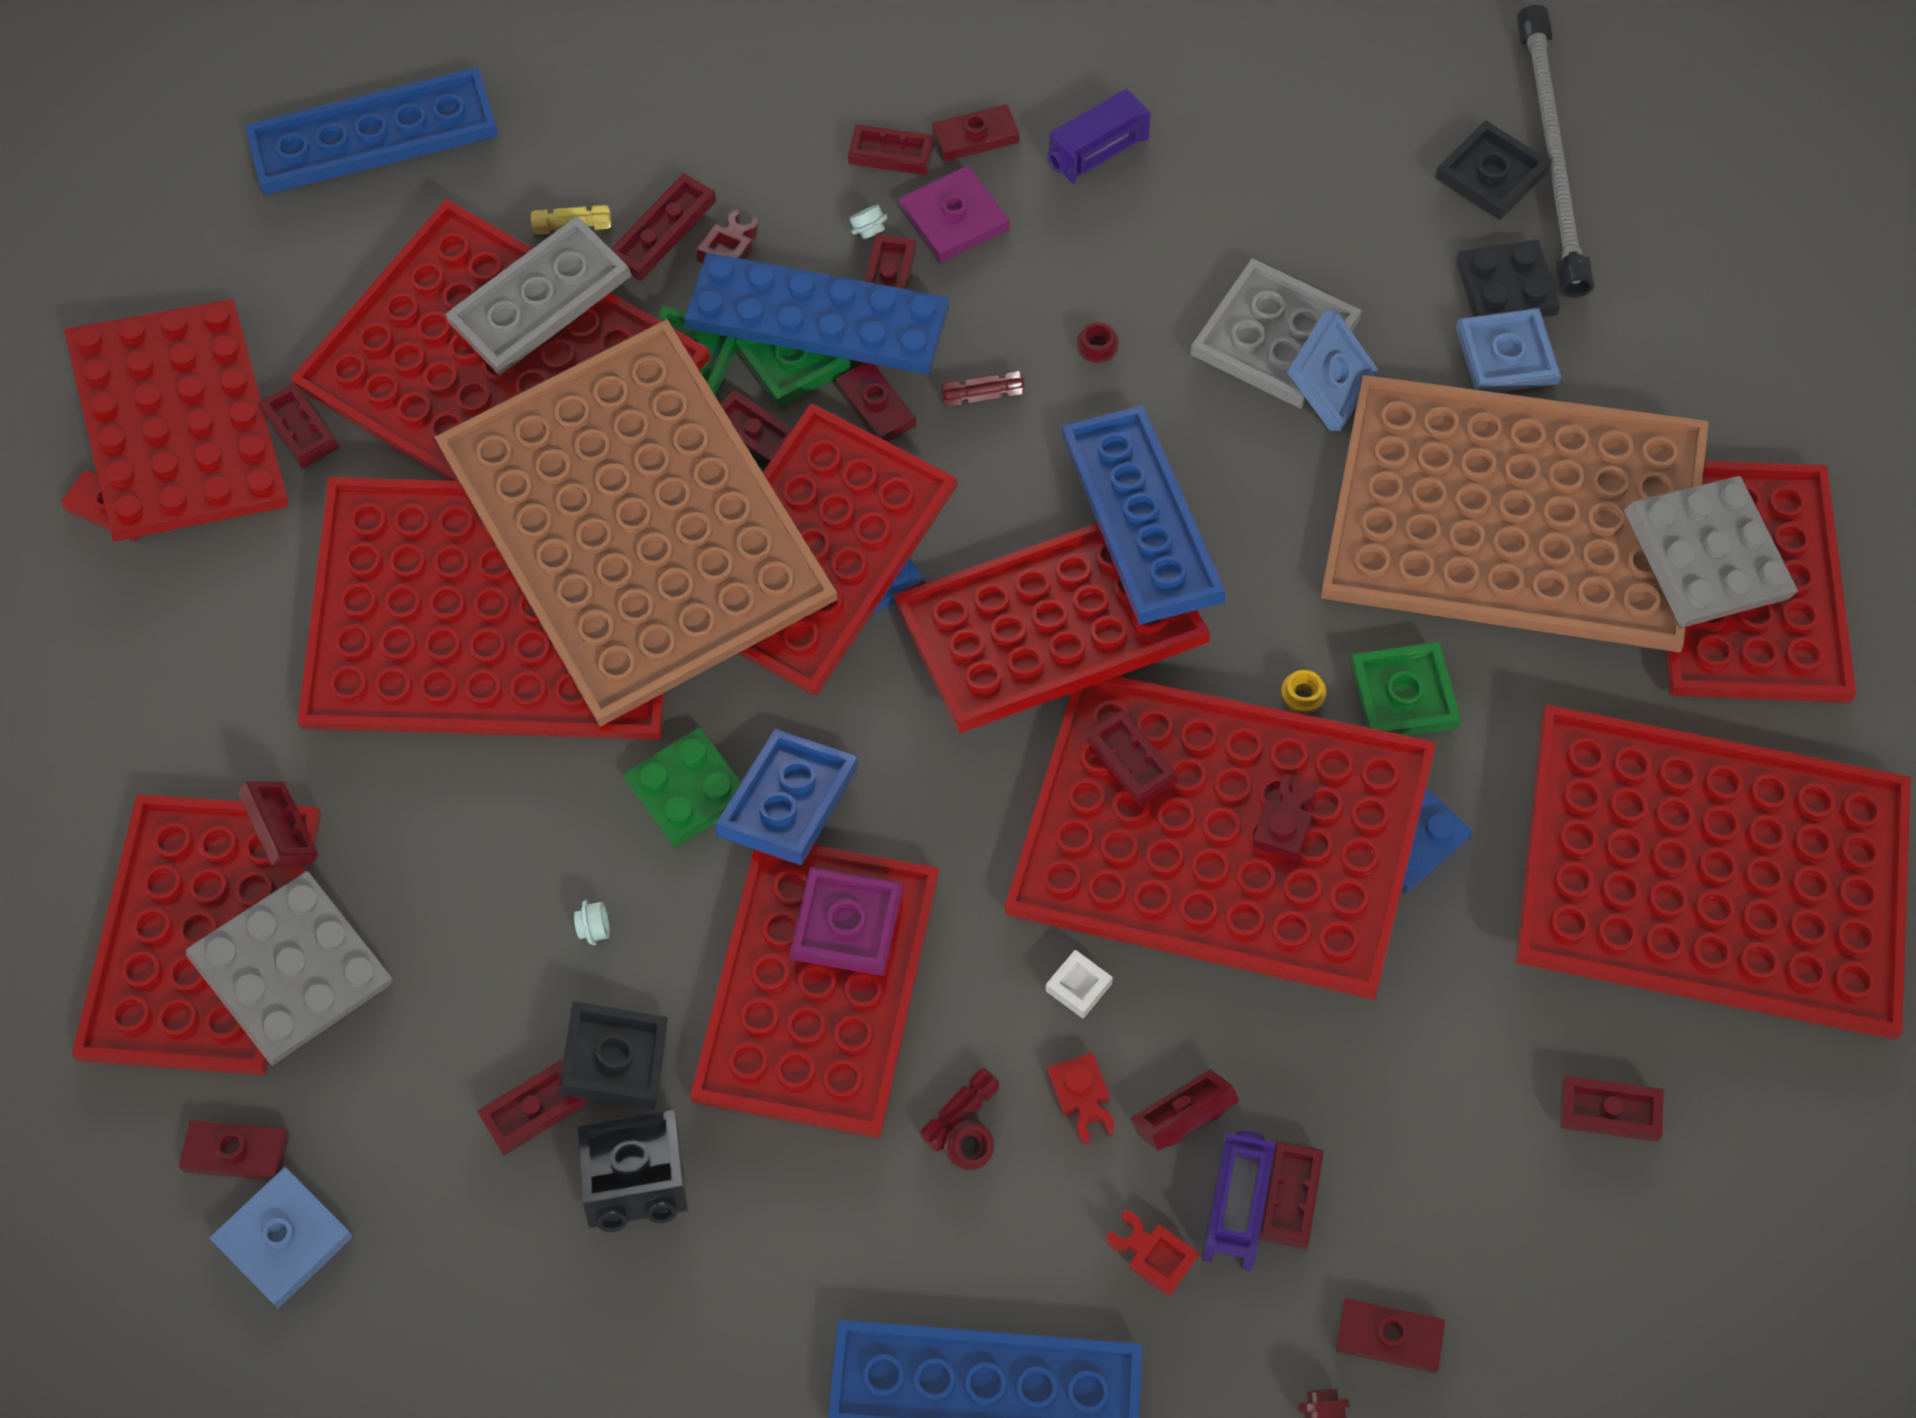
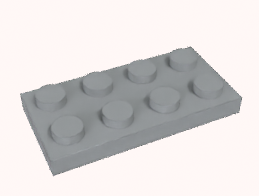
M576 216L445 315L449 324L500 376L629 279L631 273L629 267Z

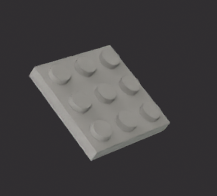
M1251 258L1191 345L1190 355L1302 409L1307 399L1288 375V369L1324 311L1337 310L1349 329L1353 331L1360 321L1362 310Z
M1741 476L1635 501L1624 510L1680 628L1790 599L1798 592Z
M308 871L186 949L188 959L271 1066L389 987L393 979Z

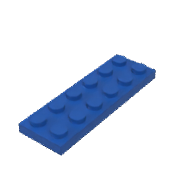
M479 67L245 125L263 195L499 136Z
M707 252L684 320L686 329L930 375L949 310V297Z
M1144 406L1063 425V441L1139 625L1225 603L1224 586Z
M838 1320L828 1418H1139L1143 1344Z

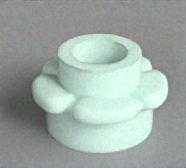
M878 204L854 214L849 218L854 228L850 231L851 234L860 233L862 238L866 239L880 233L885 229L882 222L887 220V214L882 213Z
M584 900L581 910L574 912L576 932L579 939L587 938L589 944L597 945L598 940L610 937L607 911L603 902L590 904L589 900Z

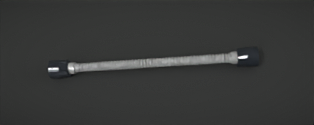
M1530 5L1518 13L1517 21L1521 44L1528 46L1532 56L1548 160L1551 161L1550 174L1563 246L1562 260L1556 263L1561 293L1564 296L1578 298L1589 294L1594 289V280L1590 258L1583 256L1582 249L1579 248L1546 50L1548 47L1547 41L1553 38L1549 12L1542 5Z

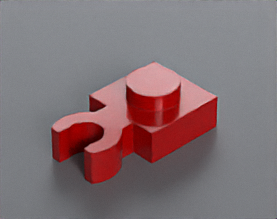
M1093 1052L1047 1067V1075L1063 1116L1066 1117L1077 1113L1079 1116L1076 1132L1080 1142L1083 1145L1090 1143L1087 1125L1092 1122L1102 1124L1107 1137L1112 1136L1114 1131L1113 1117L1107 1110L1099 1107L1100 1104L1109 1102L1110 1094Z
M1124 1210L1121 1214V1221L1131 1228L1132 1235L1128 1238H1120L1114 1232L1109 1231L1106 1235V1243L1114 1251L1120 1253L1131 1252L1135 1256L1129 1264V1269L1170 1298L1198 1260L1200 1253L1160 1224L1156 1226L1151 1235L1143 1230L1140 1218L1133 1212Z

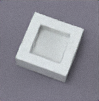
M1074 950L1047 982L1046 992L1084 1019L1112 985L1113 977L1077 950Z

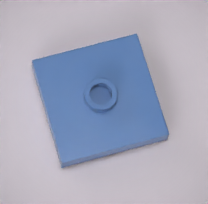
M1539 308L1457 320L1456 331L1474 390L1503 393L1559 384L1561 374Z
M1328 310L1322 314L1287 373L1331 432L1342 431L1356 408L1362 375L1375 376L1378 368L1337 310Z
M284 1167L209 1239L279 1309L353 1238V1235Z

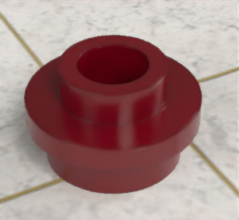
M1091 323L1078 335L1077 350L1087 361L1094 363L1106 362L1112 359L1118 351V337L1114 330L1105 323ZM1093 344H1101L1103 346H1094Z
M971 1120L959 1122L949 1130L946 1136L945 1151L947 1157L953 1165L960 1169H979L990 1160L993 1154L994 1141L992 1134L980 1122ZM966 1136L972 1137L975 1141V1149L969 1155L965 1154L961 1149V1142Z
M1337 1389L1306 1392L1308 1402L1298 1403V1411L1304 1412L1305 1418H1346L1345 1408L1350 1407L1349 1398H1338Z

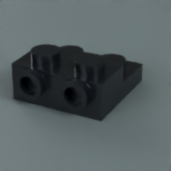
M675 1110L578 1126L582 1200L589 1228L599 1227L605 1232H616L623 1229L628 1221L648 1218L654 1223H667L673 1220L677 1213L688 1211L685 1175L681 1160L678 1122Z

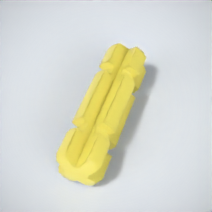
M607 205L592 206V210H587L586 206L553 209V213H548V209L534 210L531 212V227L536 235L550 234V230L555 229L557 231L578 216L588 227L594 226V230H604L611 228V212Z

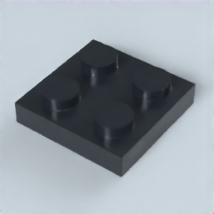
M1485 120L1437 167L1435 178L1501 220L1548 172L1551 161Z
M1539 240L1458 251L1456 263L1474 317L1535 308L1540 309L1542 317L1558 315L1561 305Z
M573 1001L568 1022L558 1095L655 1110L659 1094L668 1017Z

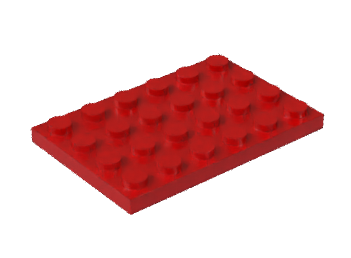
M234 299L64 329L113 542L289 507L267 420L258 405L261 398Z
M811 403L767 465L763 474L836 590L838 600L737 654L817 697L957 488L958 482L955 476Z
M1704 461L1702 485L1741 476L1798 592L1790 599L1685 627L1684 644L1681 652L1665 650L1669 696L1851 703L1856 696L1827 465Z
M1098 523L893 595L895 607L959 734L1210 643V631L1197 610L1139 625Z
M136 795L71 1054L76 1061L266 1076L269 1062L186 956L187 948L306 871L310 872L311 865L271 866L242 801ZM295 805L315 846L322 814L318 807Z
M816 845L812 846L803 864L799 865L753 849L690 1093L691 1102L881 1139L939 879V868ZM810 867L903 883L901 902L884 976L791 960L790 950Z

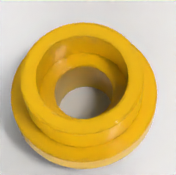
M1298 670L1287 676L1283 681L1281 698L1284 704L1296 713H1312L1323 705L1326 698V686L1315 672ZM1305 690L1311 697H1300L1295 692Z

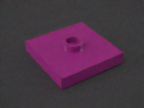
M969 166L899 198V208L939 263L1010 230V220Z
M810 867L790 950L791 960L884 976L901 902L903 883Z

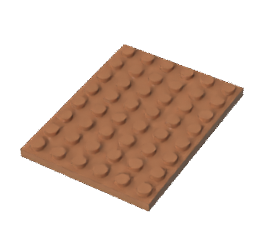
M667 319L435 436L439 448L599 727L838 600L837 592Z
M1362 375L1321 599L1681 652L1684 644L1685 627L1680 628L1624 510L1635 501L1702 485L1709 421Z

